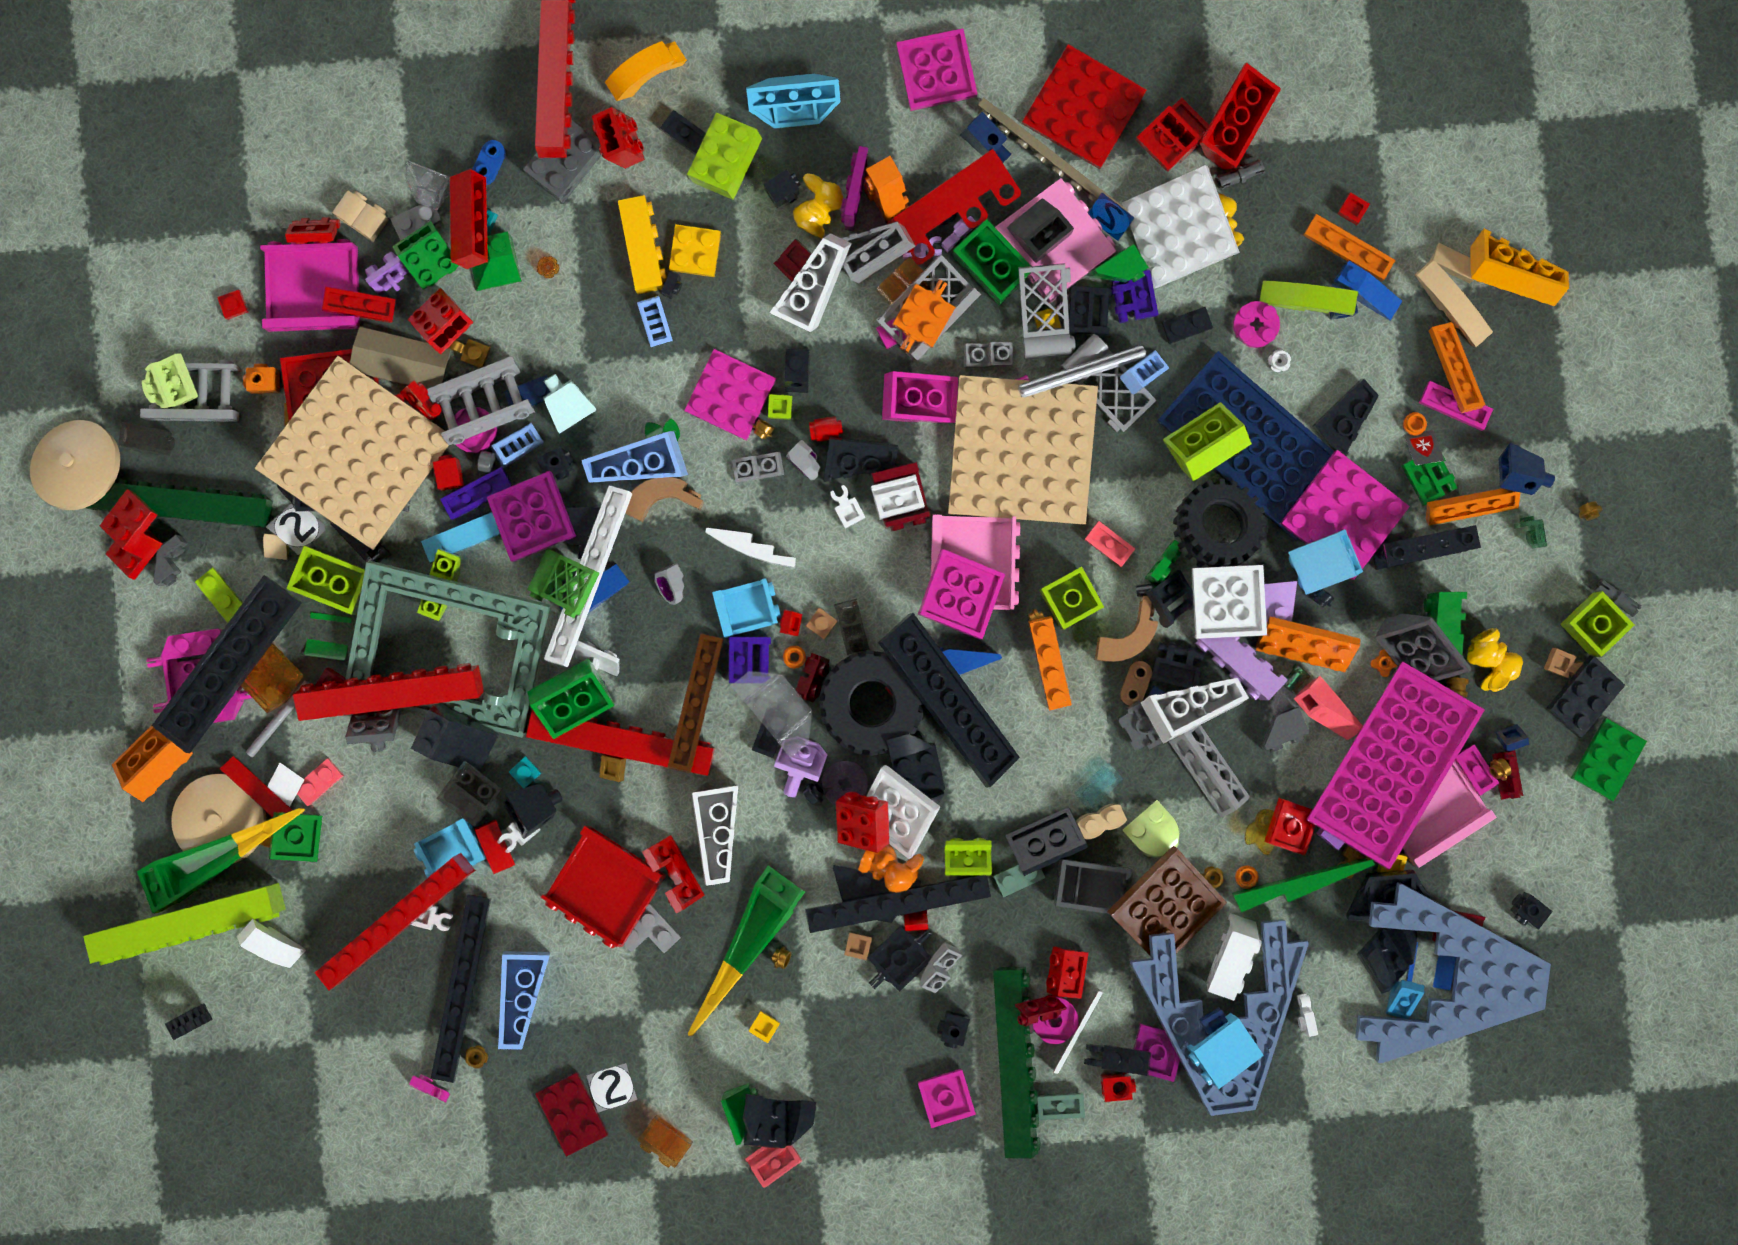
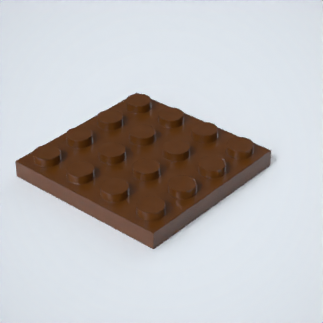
M1173 845L1107 912L1151 957L1149 935L1174 933L1177 954L1227 902L1179 849Z

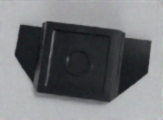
M909 733L887 739L894 771L936 804H939L944 795L945 785L935 743H928Z
M1384 928L1375 933L1357 953L1358 958L1381 994L1389 992L1409 969L1408 966L1414 964L1417 931Z
M746 1094L743 1114L745 1123L744 1145L767 1148H785L786 1146L793 1145L813 1126L816 1102L768 1099L759 1095Z

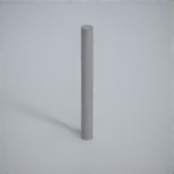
M304 680L300 686L310 683ZM293 695L246 750L249 756L254 757L295 707Z

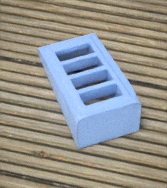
M656 296L637 302L650 346L653 347L673 341L660 297ZM657 304V309L644 311V307ZM660 313L661 317L647 321V316ZM663 323L662 327L650 330V325ZM665 331V336L653 339L652 334Z
M1155 350L1120 376V379L1132 394H1136L1168 370L1169 367ZM1149 360H1151V362L1155 365L1158 371L1154 368V366L1150 363Z
M532 423L493 444L491 450L495 453L501 466L505 468L543 444V440ZM527 432L530 434L531 438L534 441L531 444L524 435ZM520 437L526 447L522 448L517 438ZM511 442L513 443V445H514L515 448L517 449V452H515V453L513 452V450H512L511 447L509 446V444H510ZM502 448H505L509 454L508 457L504 456L501 451Z

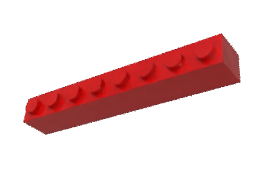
M541 0L535 148L539 158H567V149L571 148L570 134H567V131L572 126L571 113H568V107H572V93L569 92V86H573V73L570 71V65L574 64L573 51H570V46L575 42L574 30H571V24H575V10H572V3H576V0Z
M463 663L457 665V668L448 669V666H440L435 668L434 671L426 672V669H418L412 671V674L403 675V672H395L390 674L389 677L381 678V675H372L367 677V680L360 681L358 678L347 679L344 681L345 683L327 681L322 683V686L314 687L313 683L300 686V689L293 694L298 721L474 699L480 697L484 692L479 665L471 666V663Z
M534 710L531 712L527 738L668 767L674 739L666 738V733L652 730L651 734L642 733L643 728L629 726L628 730L620 728V723L607 721L606 725L597 723V718H591L553 739ZM699 740L691 773L709 776L715 748L710 747V742Z
M462 853L452 857L314 973L328 991L333 989L476 870Z

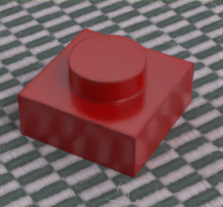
M1350 192L1337 214L1357 225L1370 203Z
M241 290L217 297L226 320L248 313Z
M784 610L783 616L780 619V633L798 636L803 614Z
M927 910L904 914L905 931L928 930Z

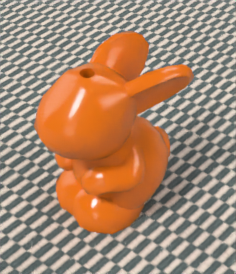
M888 844L878 853L866 850L858 870L862 873L870 871L876 880L884 877L886 888L890 892L897 893L907 891L917 880L918 870L923 864L924 857L919 853L908 859L904 864L898 863L895 850Z

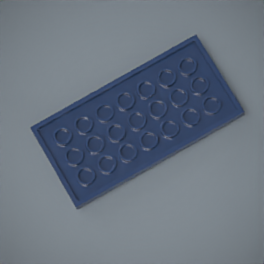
M1218 351L1157 422L1172 434L1221 402L1245 425L1251 445L1213 470L1228 483L1232 481L1238 482L1237 488L1243 489L1245 486L1249 488L1247 494L1251 498L1255 495L1259 500L1255 504L1258 508H1264L1265 512L1263 514L1293 540L1298 541L1299 538L1280 523L1334 451Z

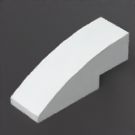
M254 919L237 936L241 947L263 959L288 968L306 951L302 946L272 927L266 928Z

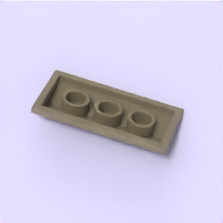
M359 327L352 349L350 365L366 376L407 386L412 381H415L417 384L420 382L426 389L443 383L451 349L447 348L442 354H439L429 343Z

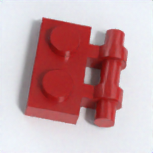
M322 217L321 220L301 218V220L292 221V224H289L285 233L287 243L295 242L296 244H305L307 242L328 243L334 240L337 228H340V220Z
M412 381L400 392L409 404L427 419L433 420L440 415V405L429 401L428 390L420 382L417 384L415 381Z

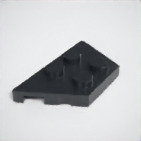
M833 865L842 902L890 892L885 886L884 877L876 880L870 871L862 873L855 868ZM916 880L910 888L919 887L921 880ZM897 916L879 919L878 921L892 923Z
M1414 869L1367 873L1346 913L1348 921L1368 920L1371 902L1394 904L1397 882L1428 898L1430 897Z

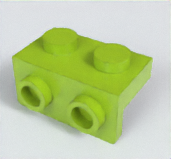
M953 838L945 841V875H991L992 841L984 838H976L973 841Z

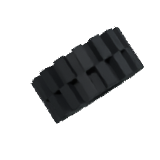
M205 1003L165 1023V1026L172 1039L176 1040L213 1019Z

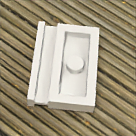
M916 475L871 486L880 520L924 509L925 507Z

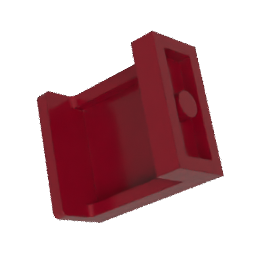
M917 462L872 473L874 485L916 475L925 507L924 509L884 518L885 529L890 528L891 532L904 529V524L913 522V526L927 523L926 519L930 518Z

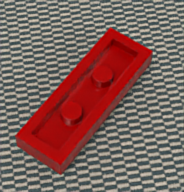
M325 286L322 311L392 323L396 299Z

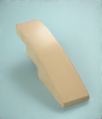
M1434 260L1428 262L1415 274L1436 307L1444 311L1449 320L1453 322L1454 327L1461 330L1471 346L1477 347L1493 333L1467 296Z

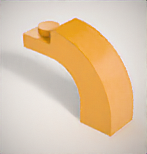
M661 41L627 59L608 77L605 84L615 100L620 101L634 96L640 87L652 77L661 72L680 67L687 60L675 41L667 44Z

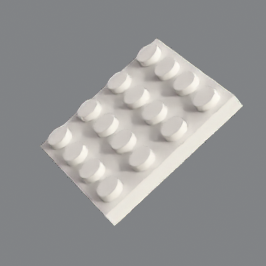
M1207 165L1122 202L1123 207L1134 217L1130 227L1139 252L1149 267L1146 270L1151 272L1153 288L1163 286L1240 253Z

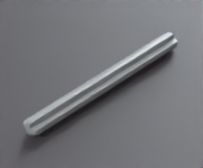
M1138 345L1020 384L1018 391L1021 397L1025 398L1143 359L1146 351L1142 345Z

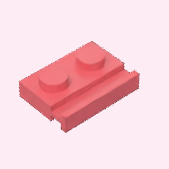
M793 1145L786 1146L785 1148L761 1147L745 1158L763 1188H766L803 1161Z

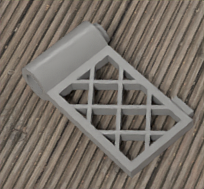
M1065 263L1018 268L1024 358L1035 359L1071 355V350H1075L1074 336L1070 337L1067 282H1071L1070 267L1066 268ZM1051 270H1060L1061 278L1055 285L1045 278ZM1034 272L1040 277L1032 288L1025 283L1024 273ZM1043 280L1052 287L1044 298L1034 291ZM1025 287H1026L1027 289H1029V291L1026 293V295H1025ZM1055 290L1062 296V302L1056 308L1047 301ZM1031 293L1041 300L1034 310H1031L1026 305V299ZM1044 303L1054 310L1045 321L1036 314ZM1062 307H1063V314H1062L1061 312H1059V310H1060ZM1056 313L1063 318L1064 328H1053L1048 324ZM1033 316L1043 323L1038 330L1028 331L1027 323Z
M1093 334L1060 367L1062 370L1113 353L1103 340ZM1122 365L1115 367V374L1100 372L1091 375L1098 376V398L1096 405L1110 419L1107 423L1115 432L1119 430L1124 432L1156 401L1145 388H1142L1136 394H1143L1149 401L1143 407H1134V394L1129 390H1118V377L1122 375L1118 374V369L1123 374L1128 370ZM1102 376L1114 377V390H1102ZM1088 377L1076 380L1074 382L1077 385H1085L1083 382ZM1102 393H1114V406H1105L1102 403ZM1118 393H1130V407L1118 406ZM1109 409H1114V415ZM1117 409L1130 410V419L1124 425L1117 419ZM1133 410H1139V411L1133 416Z

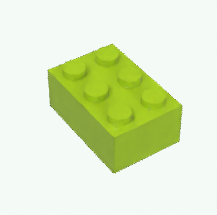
M716 112L687 173L688 177L693 183L734 200L760 145L761 135L757 129Z
M304 546L287 589L348 614L357 615L365 569L311 547Z

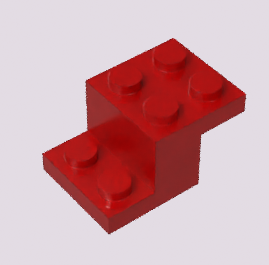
M1181 97L1172 107L1169 105L1135 140L1169 172L1178 162L1181 163L1200 145V141L1209 124Z
M127 489L99 526L115 541L105 554L127 577L135 580L163 543L148 529L157 514L133 491Z

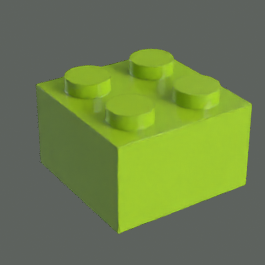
M1082 567L1039 590L1061 630L1104 608Z
M1603 591L1593 592L1560 625L1589 655L1602 657L1635 624Z

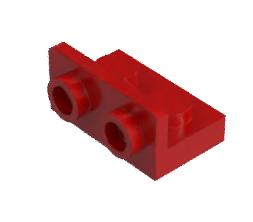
M1053 947L1052 954L1050 955L1049 975L1046 979V992L1058 997L1081 999L1088 952Z

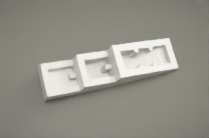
M706 528L708 535L742 554L767 563L795 568L796 558L774 555L775 547L772 545L752 543V533Z

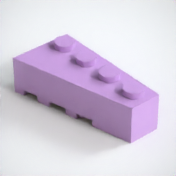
M1297 581L1264 584L1266 623L1270 616L1292 622Z
M1239 637L1196 639L1197 642L1195 644L1203 652L1208 650L1214 656L1212 660L1220 668L1225 666L1231 672L1229 674L1231 679L1238 678L1239 682L1248 688L1246 693L1254 700H1270L1288 681L1283 675L1277 677L1272 672L1273 666L1262 658L1257 659L1255 657L1257 655L1255 650L1245 642L1240 643L1238 641Z

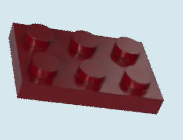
M578 1072L535 1093L565 1156L608 1136V1132Z

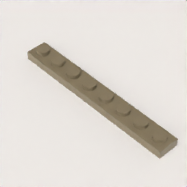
M984 97L978 104L979 109H981L979 114L984 112L990 120H995L999 124L997 126L999 130L1007 136L1009 133L1013 134L1017 138L1015 142L1025 150L1027 147L1035 152L1033 156L1043 164L1045 161L1053 166L1051 170L1061 178L1063 175L1071 180L1069 183L1079 192L1083 189L1089 194L1087 198L1091 202L1095 203L1100 194L1104 193L1128 212L1125 207L992 103Z

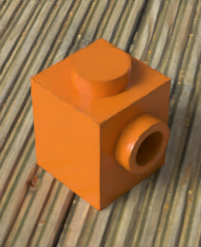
M254 364V368H246V374L243 375V385L246 391L252 394L280 393V370L268 367V364Z

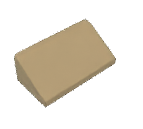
M1438 243L1430 261L1434 260L1450 275L1469 284L1474 280L1471 279L1470 257Z

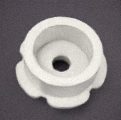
M1275 350L1268 358V363L1275 372L1286 371L1290 367L1291 357L1283 350Z

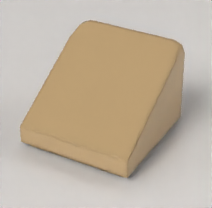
M264 534V557L288 560L289 546L276 535Z

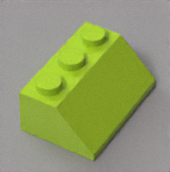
M1221 402L1163 439L1180 468L1192 481L1200 478L1251 445L1245 425Z

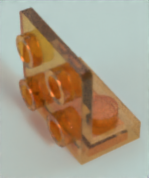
M272 643L241 684V687L266 713H269L288 701L302 679L303 674Z

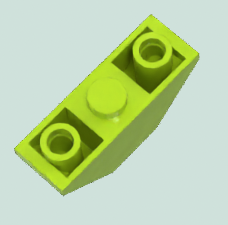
M437 549L429 575L458 582L461 557L442 549ZM421 599L417 613L439 621L448 605Z

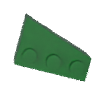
M1436 592L1427 594L1423 604L1427 617L1433 618L1462 655L1464 634L1461 633V620H1465L1466 613L1461 612L1462 599H1467V592Z

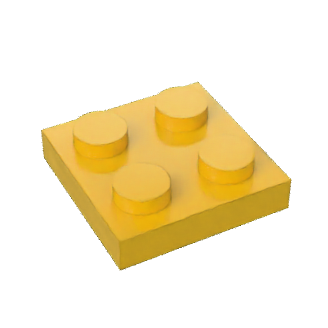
M675 224L669 271L715 277L721 231Z

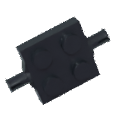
M900 925L867 957L878 972L868 983L876 989L885 980L892 983L900 992L931 960L932 957L924 950L922 943L932 934L928 930H922L915 937L905 931Z

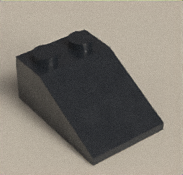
M436 703L429 709L410 749L431 760L480 773L499 734L442 703Z

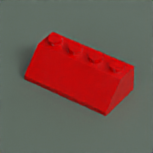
M1244 63L1200 141L1205 156L1223 170L1237 168L1281 90L1279 86L1248 63Z

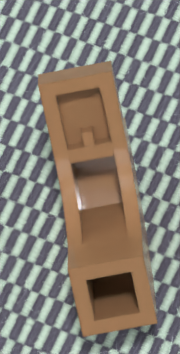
M673 477L653 478L643 482L631 492L632 496L625 514L643 522L652 505L661 499L675 498L698 510H701L704 501L700 499L702 495L689 489L688 493L685 492L688 485L686 481Z
M1140 597L1137 623L1129 635L1121 639L1098 637L1095 660L1106 662L1126 660L1137 655L1147 647L1153 639L1158 626V621L1149 620L1150 616L1153 617L1155 611L1149 597Z

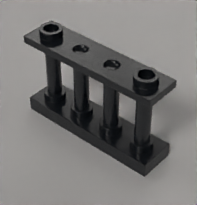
M1473 525L1383 544L1373 555L1375 569L1379 570L1481 548L1477 526Z

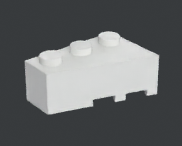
M1230 913L1228 917L1230 927L1227 934L1223 933L1221 940L1223 943L1219 953L1215 955L1206 983L1208 992L1235 1000L1237 993L1240 994L1243 990V978L1252 969V957L1254 953L1257 954L1259 952L1261 940H1259L1255 921Z

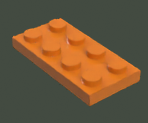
M1270 616L1266 623L1267 635L1259 637L1256 651L1329 668L1334 671L1346 672L1360 647L1361 639Z

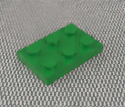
M1604 718L1571 779L1608 800L1614 801L1647 741L1613 721Z

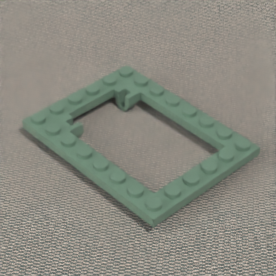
M366 562L346 680L350 678H358L359 681L367 680V677L372 676L387 591L499 618L496 629L497 636L506 640L518 639L508 693L502 692L500 695H493L494 689L487 688L484 691L482 702L466 699L443 702L442 704L493 731L523 738L530 710L527 691L533 689L535 685L551 605L378 562ZM434 704L404 707L402 709L427 714Z

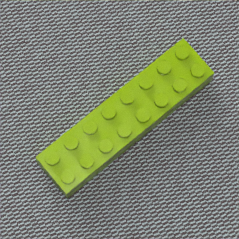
M276 883L98 931L83 937L90 964L99 961L101 966L142 953L179 945L190 940L201 939L212 935V931L214 935L235 929L234 925H236V929L247 926L252 919L255 921L258 919L259 923L279 917V912L286 910L280 885Z

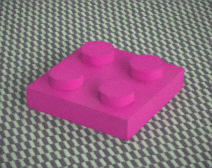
M962 1068L918 1081L931 1128L976 1115Z

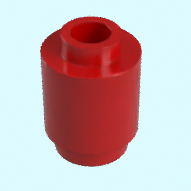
M836 416L814 419V422H809L811 440H817V442L827 441L830 436L839 437L838 434H843L841 420L836 421Z

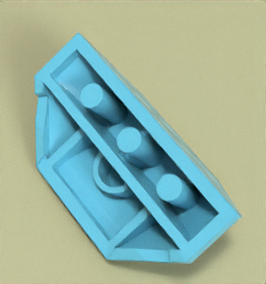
M805 74L768 78L746 87L749 112L755 114L773 128L820 124L835 106L840 103L838 78L825 75Z

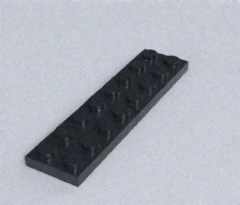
M263 575L151 726L185 753L190 754L302 602L271 578Z
M910 613L887 633L878 644L986 788L991 787L1020 757L915 614Z

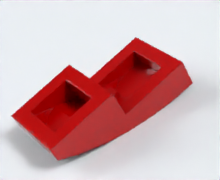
M496 819L474 828L493 874L515 866L511 853H506L505 851L508 848L506 841L503 840L500 844L497 842L503 834Z

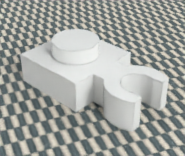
M842 485L841 488L844 494L841 497H837L834 491H831V497L840 504L834 509L846 529L865 519V516L855 497L848 500V490Z
M513 822L507 828L510 834H503L497 842L500 844L503 840L509 841L510 846L505 850L506 853H509L515 848L517 841L522 846L541 829L539 828L523 839Z
M433 906L411 925L432 930L435 924L439 930L447 931L450 927L443 925L442 919H451L453 915L448 912L437 914L438 907Z
M1306 993L1297 995L1301 1017L1298 1018L1299 1028L1309 1037L1316 1036L1318 1031L1314 1013L1311 1009L1310 997Z

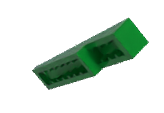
M1366 857L1262 884L1250 889H1243L1233 892L1232 895L1242 913L1281 895H1284L1287 902H1291L1375 864L1372 859Z

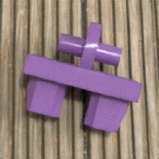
M389 252L384 256L383 260L386 264L380 269L376 265H371L365 269L367 275L365 280L377 294L383 290L387 291L391 287L399 291L401 288L398 282L404 279V275L409 273L399 257L393 252Z

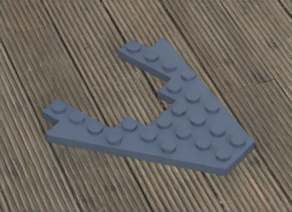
M1397 882L1394 904L1371 902L1369 925L1371 927L1437 932L1434 953L1436 955L1456 957L1452 998H1429L1426 1020L1358 1015L1355 1038L1361 1041L1377 1042L1376 1061L1378 1063H1384L1545 1009L1551 966L1549 962L1402 883Z
M1283 919L1260 922L1266 990L1244 993L1245 1016L1238 1017L1264 1056L1220 1089L1213 1084L1209 1086L1201 1076V1073H1203L1201 1067H1196L1188 1057L1190 1051L1187 1046L1189 1044L1196 1046L1208 1036L1199 1021L1203 1017L1202 1000L1179 1001L1174 933L1149 935L1151 958L1130 961V965L1206 1111L1211 1116L1256 1110L1308 947L1307 940L1287 942L1286 921Z

